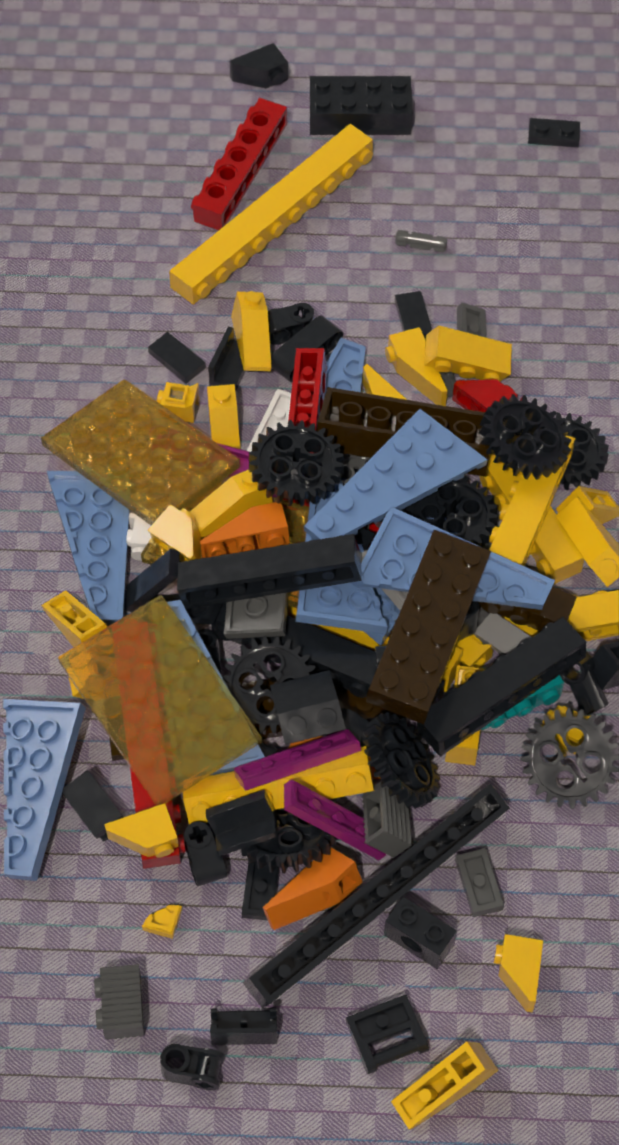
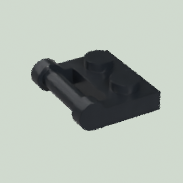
M406 994L346 1017V1024L368 1075L376 1072L377 1067L415 1052L422 1054L429 1051L426 1038ZM410 1032L412 1040L372 1055L370 1046Z

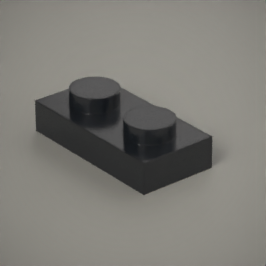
M529 119L528 144L579 147L580 121Z

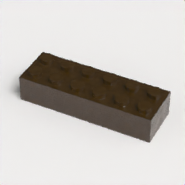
M327 388L318 420L317 432L325 428V437L334 435V444L341 445L340 453L372 458L421 409L487 459L486 466L467 472L470 475L486 477L490 454H486L489 446L481 444L484 436L479 434L482 428L479 424L485 412Z
M433 530L369 687L367 703L425 724L486 569L491 553L490 550Z

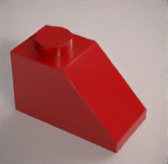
M497 379L457 380L454 383L452 400L464 409L485 412L495 400L499 402L502 396L509 400L512 394L517 398L518 394L510 386L504 385Z

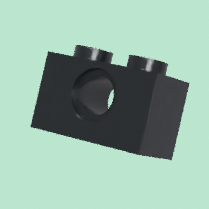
M405 897L400 899L388 916L384 928V936L437 970L455 945L457 930Z

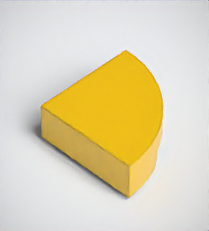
M168 905L166 908L150 914L145 919L142 930L173 939L183 911L182 906Z

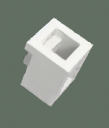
M129 513L130 529L127 531L126 543L127 546L131 547V557L139 561L146 559L155 560L157 545L147 530L158 519V515Z

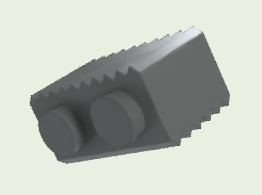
M381 782L373 786L374 791L366 792L361 797L363 798L362 803H364L362 807L364 808L363 818H365L363 828H365L364 833H366L364 843L395 858L412 846L413 835L410 831L411 811L404 802L398 803L396 795L390 797L389 788L387 786L382 788Z
M139 964L100 968V978H94L95 997L101 998L102 1009L96 1010L97 1030L103 1029L104 1037L107 1040L144 1036Z

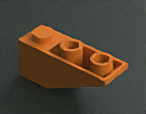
M273 502L251 507L200 541L202 558L290 544L288 525L282 503Z
M330 847V855L321 853L322 862L313 860L311 868H304L263 907L270 927L276 930L341 903L362 883L355 861Z

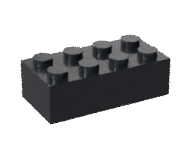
M310 76V135H337L349 124L366 135H411L413 114L411 76Z

